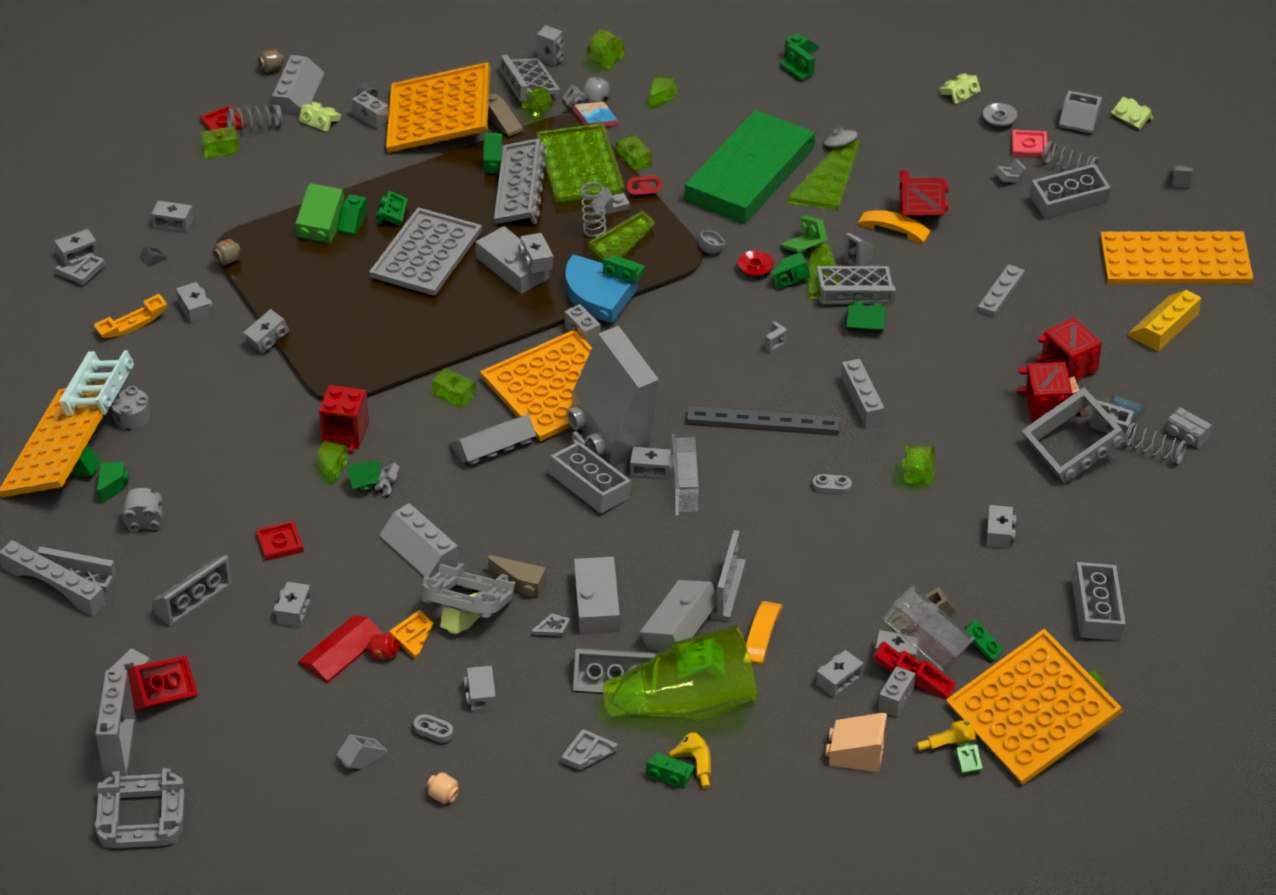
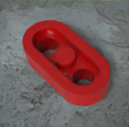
M654 175L633 177L627 182L626 187L627 191L632 195L654 194L661 189L662 181ZM650 182H654L656 184V187L651 188L649 185ZM636 183L638 185V189L634 190L632 188V184Z

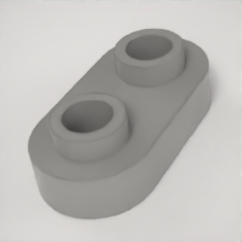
M819 474L813 478V489L818 493L845 495L851 491L852 481L846 476Z
M427 714L419 715L414 720V730L421 736L440 743L448 742L453 738V726L449 722Z

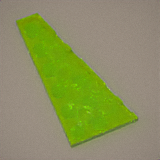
M853 140L848 144L835 147L787 197V203L839 211L860 148V141Z

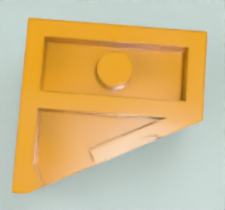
M418 610L391 629L389 633L396 637L399 646L416 660L430 634L433 622L423 612Z

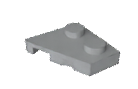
M88 254L80 259L70 261V265L61 268L60 265L55 267V273L84 285L105 266V260L93 254Z
M582 729L562 755L561 761L566 765L581 770L616 752L618 744Z

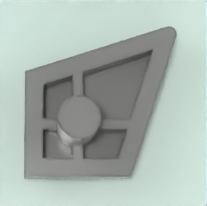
M551 613L532 630V634L563 636L570 623V619Z

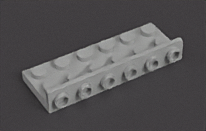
M540 138L503 145L494 214L496 224L530 218L533 224H537V217L540 215L541 182L544 179V156L547 154L546 147L542 145Z

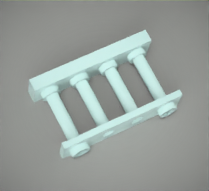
M128 350L123 351L119 360L100 361L95 351L87 353L59 400L66 416H73L78 406L98 405L102 415H106L134 366L133 359ZM100 368H114L112 372L98 373ZM96 380H107L104 385H91ZM86 393H99L96 398H83Z

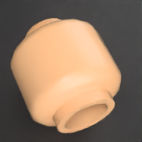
M444 772L436 776L432 775L427 782L429 796L441 804L452 803L460 791L457 780Z

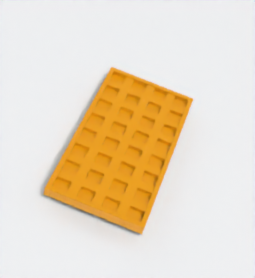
M1244 231L1101 232L1100 235L1107 284H1253V274Z
M107 380L94 382L91 385H104ZM66 388L59 389L1 485L0 496H15L62 487L72 472L75 463L80 458L85 446H87L89 439L95 432L97 425L103 418L98 405L78 406L73 416H66L59 403ZM86 393L83 398H96L99 393Z

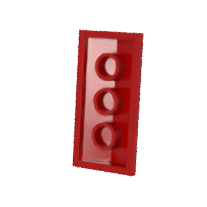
M353 615L302 657L298 664L326 683H329L367 651V644L373 635L383 632L368 617Z

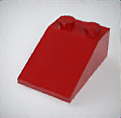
M187 656L137 665L127 670L135 712L198 695Z

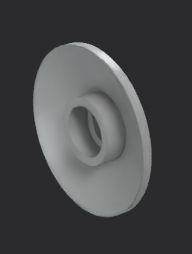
M994 103L988 105L983 110V117L992 125L1006 126L1016 121L1017 111L1008 104Z
M838 128L825 139L824 145L826 147L842 146L855 140L858 134L854 130Z

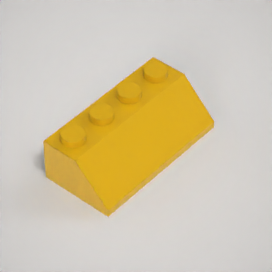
M1188 290L1169 295L1128 333V337L1159 352L1199 315L1202 297Z

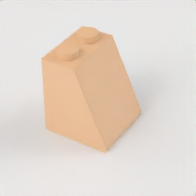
M887 713L836 720L835 727L830 728L829 741L832 742L827 744L826 748L829 766L879 773L885 743Z

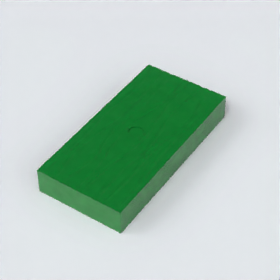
M755 110L685 184V201L746 224L815 148V132Z

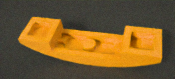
M866 211L857 222V225L873 230L878 225L906 233L907 240L924 244L930 235V230L919 222L890 211Z
M157 294L144 300V307L114 321L111 317L95 323L94 327L102 338L125 335L153 321L168 305L162 296Z
M762 601L748 636L743 656L744 662L763 665L768 651L769 640L783 608L782 604Z

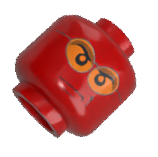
M391 633L375 634L371 637L370 642H368L367 650L375 660H388L394 658L396 653H398L399 642Z

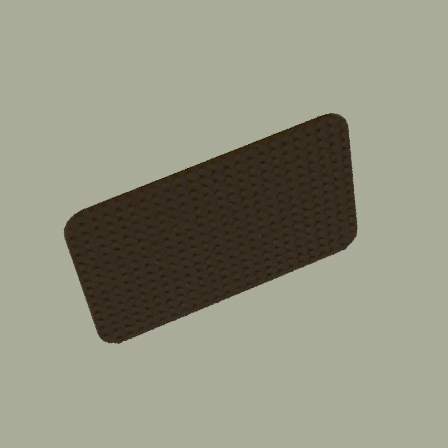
M576 115L548 117L522 126V132L509 137L502 133L503 145L540 138L542 145L546 147L547 154L544 156L545 167H543L544 179L541 182L542 192H540V215L537 217V224H533L530 218L496 224L494 214L500 174H484V140L343 189L344 203L349 194L366 198L367 216L355 236L338 233L337 231L331 243L297 237L296 220L302 204L236 226L224 232L216 241L217 244L226 239H231L238 243L241 250L238 260L227 265L220 264L258 319L271 309L285 320L290 331L277 340L276 344L307 388L316 397L324 399L329 385L366 390V395L368 396L565 322V311L575 307L566 291V266L573 254L603 263L605 257L610 259L615 255L644 265L645 273L638 280V289L634 294L637 295L692 274L702 262L703 250L700 249L696 238L656 193L632 195L627 191V182L633 177L641 176L597 127L586 128ZM589 182L600 183L603 188L608 187L612 196L624 193L630 203V209L604 216L606 219V232L600 237H589L583 232V223L585 221L582 217L585 213L582 211L584 205L581 202L584 198L581 196V187ZM634 183L632 184V188L634 190H637L638 185ZM589 185L583 189V191L587 189L602 191V188L597 185ZM388 190L408 199L400 226L385 219L382 220L380 225L376 224L378 217H375L378 208L381 207L378 203L382 195L385 196ZM588 190L584 193L587 195H597L600 192ZM585 199L583 203L585 205L591 204L593 200ZM418 207L482 225V232L435 296L371 278L369 271ZM591 207L584 208L586 213L593 212ZM587 214L584 216L585 220H589V219H597V220H599V219L602 217V216L596 217V215H587ZM592 224L586 228L595 229L602 225ZM503 226L519 239H521V236L542 233L554 256L553 269L549 270L550 278L522 294L476 258V241ZM602 226L596 230L585 229L588 234L596 235L602 233L604 227Z

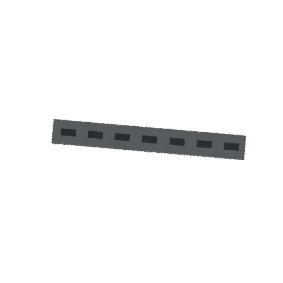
M689 406L687 424L832 435H838L840 417L692 406Z

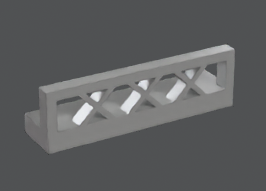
M41 546L37 550V554L79 576L82 574L88 575L89 577L85 579L102 587L103 591H108L116 576L113 560ZM100 578L107 579L105 584L96 582V580Z

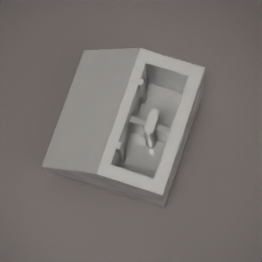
M1068 91L1059 127L1093 134L1101 112L1102 97Z

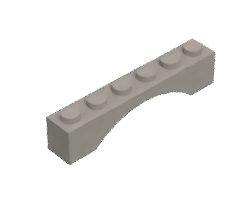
M12 540L0 550L2 569L15 576L26 575L45 581L67 597L77 609L93 617L106 605L102 587Z

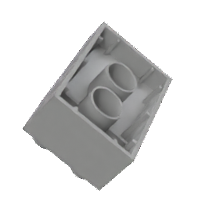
M619 326L598 334L574 387L571 408L567 409L566 412L571 427L574 430L581 429L583 433L587 434V447L598 456H601L611 466L631 459L633 447L649 448L659 382L657 376Z

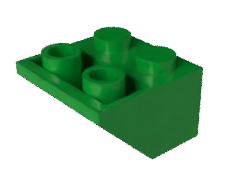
M853 302V305L848 306L847 328L884 330L886 307H882V304L871 303V306H864L863 302Z

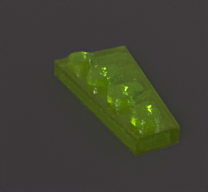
M641 211L589 241L588 247L602 260L605 257L610 259L613 255L622 258L654 226V220L644 211Z
M822 243V245L817 247L811 246V277L809 278L808 299L821 297L817 266H836L829 243ZM822 273L827 277L831 276L830 273ZM836 277L833 279L837 283L841 282V280Z

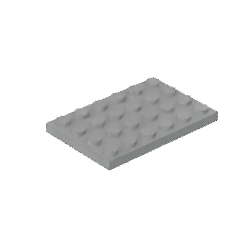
M418 207L369 271L370 277L435 296L482 232V225Z

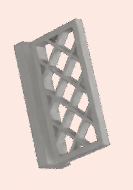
M501 55L500 72L520 102L527 101V96L559 94V87L539 58L511 60L508 55Z
M817 266L821 304H853V302L893 304L896 289L895 285H892L889 266ZM822 273H830L831 276L827 277ZM840 273H847L849 275L845 277ZM858 273H865V274H867V275H866L865 277H863V276L859 275ZM876 273H885V275L881 277ZM836 277L840 279L841 282L837 283L833 279ZM854 277L858 279L859 282L855 283L851 279ZM872 277L875 280H877V282L873 283L868 279Z
M737 530L733 531L716 591L717 605L710 613V619L730 622L746 566V560L739 559L740 531Z

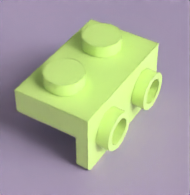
M966 73L958 75L956 80L945 82V85L939 88L941 95L952 96L954 104H958L981 91L977 76L967 75Z
M1122 97L1111 112L1114 117L1138 130H1141L1147 120L1152 121L1154 119L1151 109L1144 105L1143 107L1138 105L1132 98Z
M312 102L311 104L302 105L299 121L323 131H329L331 122L340 121L341 114L335 112L336 110L333 108L321 107L322 104Z

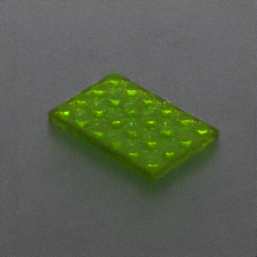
M604 123L536 132V138H540L542 145L546 147L547 154L544 156L545 168L556 202L583 199L581 187L589 182L600 183L603 188L608 187L611 194L614 195L625 193V186ZM589 185L583 189V191L587 189L602 191V188L597 185ZM588 190L584 193L587 195H597L600 192Z

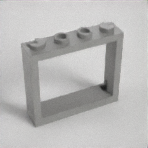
M1085 387L1022 430L1029 445L1063 484L1075 478L1080 472L1088 469L1093 463L1105 457L1110 451L1119 447L1127 440L1123 429ZM1088 405H1091L1113 431L1060 467L1038 440Z
M106 670L96 729L104 780L112 776L111 772L120 771L121 776H128L136 716L127 670ZM101 729H107V732L100 731Z

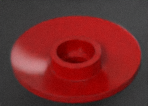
M748 251L743 253L738 259L739 269L753 276L767 274L774 266L773 258L763 251Z

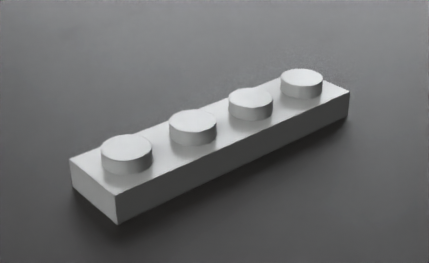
M1008 264L979 304L978 312L995 317L1024 277L1025 270Z

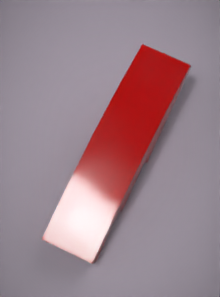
M885 641L879 644L872 657L873 660L892 673L896 666L915 673V686L944 699H948L956 686L954 681L924 659L919 662L905 650L899 653Z

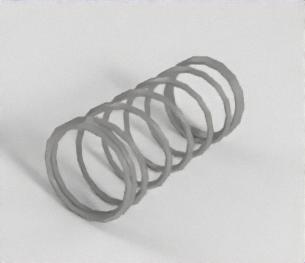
M272 105L269 111L266 106H263L266 108L269 116V127H271L270 114L272 107H274L275 124L277 127L281 126L282 112L280 106ZM254 106L251 112L247 107H245L242 113L239 110V108H235L234 112L232 108H228L227 123L229 129L235 130L234 115L236 109H238L241 116L242 129H244L243 115L245 109H247L251 118V128H253L252 115L254 108H256L260 117V127L262 128L261 114L263 107L261 108V111H259V109L256 106Z
M1048 142L1043 150L1042 162L1048 163L1051 160L1052 166L1059 164L1061 169H1065L1068 166V170H1070V162L1075 151H1071L1068 164L1062 168L1061 160L1065 154L1066 147H1063L1058 163L1053 165L1052 158L1056 152L1057 144L1054 145L1053 142ZM1050 146L1049 154L1045 160L1046 152ZM1083 152L1080 154L1078 158L1076 168H1078L1082 160ZM1089 156L1086 166L1093 164L1094 161L1096 166H1098V158Z
M589 182L581 187V196L584 198L581 202L584 205L582 211L585 213L582 217L585 221L583 223V232L589 237H600L606 232L604 188L597 182ZM589 185H597L602 188V191L597 189L583 191V189ZM595 190L600 193L597 195H587L584 192ZM585 199H599L601 201L598 205H585L583 203ZM598 206L601 208L599 212H584L585 207ZM586 214H600L602 216L599 220H585L584 218ZM592 224H599L604 227V231L596 235L588 234L585 229L596 230L602 227L600 226L595 229L586 228Z
M1132 422L1129 425L1125 434L1127 440L1124 442V445L1128 446L1131 443L1135 449L1141 444L1142 452H1146L1151 447V454L1153 456L1160 451L1162 459L1167 458L1170 454L1172 463H1180L1185 453L1186 441L1180 442L1174 456V461H1172V451L1177 440L1176 438H1174L1168 454L1162 457L1163 444L1167 434L1164 435L1158 451L1153 454V442L1157 431H1155L1148 448L1143 450V440L1148 428H1145L1142 439L1134 447L1133 439L1138 424Z

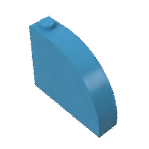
M575 254L571 256L567 263V295L574 306L580 304L594 318L613 323L638 289V281L636 284L603 273V263Z

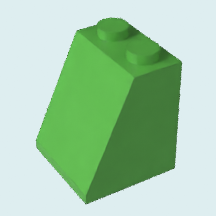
M309 183L296 220L297 237L326 243L332 242L338 231L344 204L343 189Z

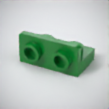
M792 42L788 44L787 59L781 61L780 65L800 80H804L814 74L815 58Z
M388 190L385 196L382 195L378 203L381 207L378 208L375 217H378L376 224L380 225L382 220L385 219L400 226L408 199Z
M615 255L610 259L606 257L603 259V273L636 284L645 273V266Z
M657 752L652 760L648 759L646 762V776L685 789L695 772L694 765Z

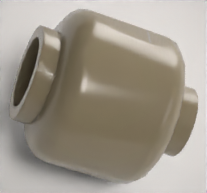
M276 49L263 51L260 57H258L259 68L266 73L280 70L282 63H284L283 55L279 54Z
M226 239L214 246L212 254L217 263L227 265L238 260L241 250L238 243L231 239Z

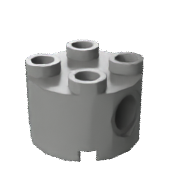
M129 386L127 389L118 392L111 404L113 422L121 430L126 431V428H131V431H136L145 427L150 421L151 412L148 396L135 386Z
M148 488L130 490L128 495L124 496L122 520L128 526V529L131 532H138L140 529H159L162 519L163 498L158 492H155V494L151 493V489Z

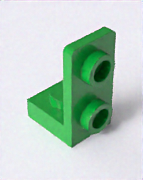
M976 619L961 629L952 640L957 646L964 641L967 644L972 640L990 661H993L1003 650Z

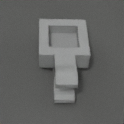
M395 462L383 468L379 474L375 490L377 491L382 488L384 491L383 497L391 493L390 484L397 478L396 474L399 466Z

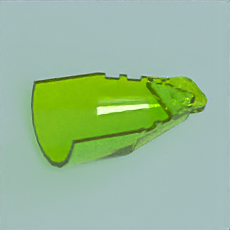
M737 625L677 641L663 653H657L655 658L644 664L643 662L622 676L607 680L603 686L606 711L613 719H622L630 716L631 718L699 722L751 708L758 704V690L753 665L746 643Z

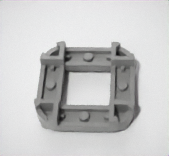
M444 563L440 564L436 575L432 578L425 576L423 579L422 601L440 603L441 606L447 608H459L460 611L466 613H479L481 617H491V613H495L513 598L515 581H508V575L501 574L498 578L491 579L464 572L465 564L457 563V567L447 566ZM455 585H459L465 590L474 589L481 592L473 597L450 591V589Z
M162 768V774L121 776L120 771L111 772L112 776L105 779L102 783H98L95 828L97 838L102 847L164 846L168 844L173 845L179 841L183 831L185 791L182 777L180 778L178 775L171 773V769ZM162 796L159 824L119 826L121 798Z

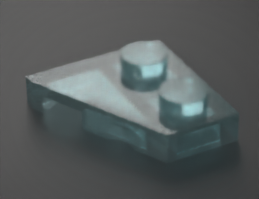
M1114 395L1102 401L1134 411L1133 418H1137L1145 413V405Z

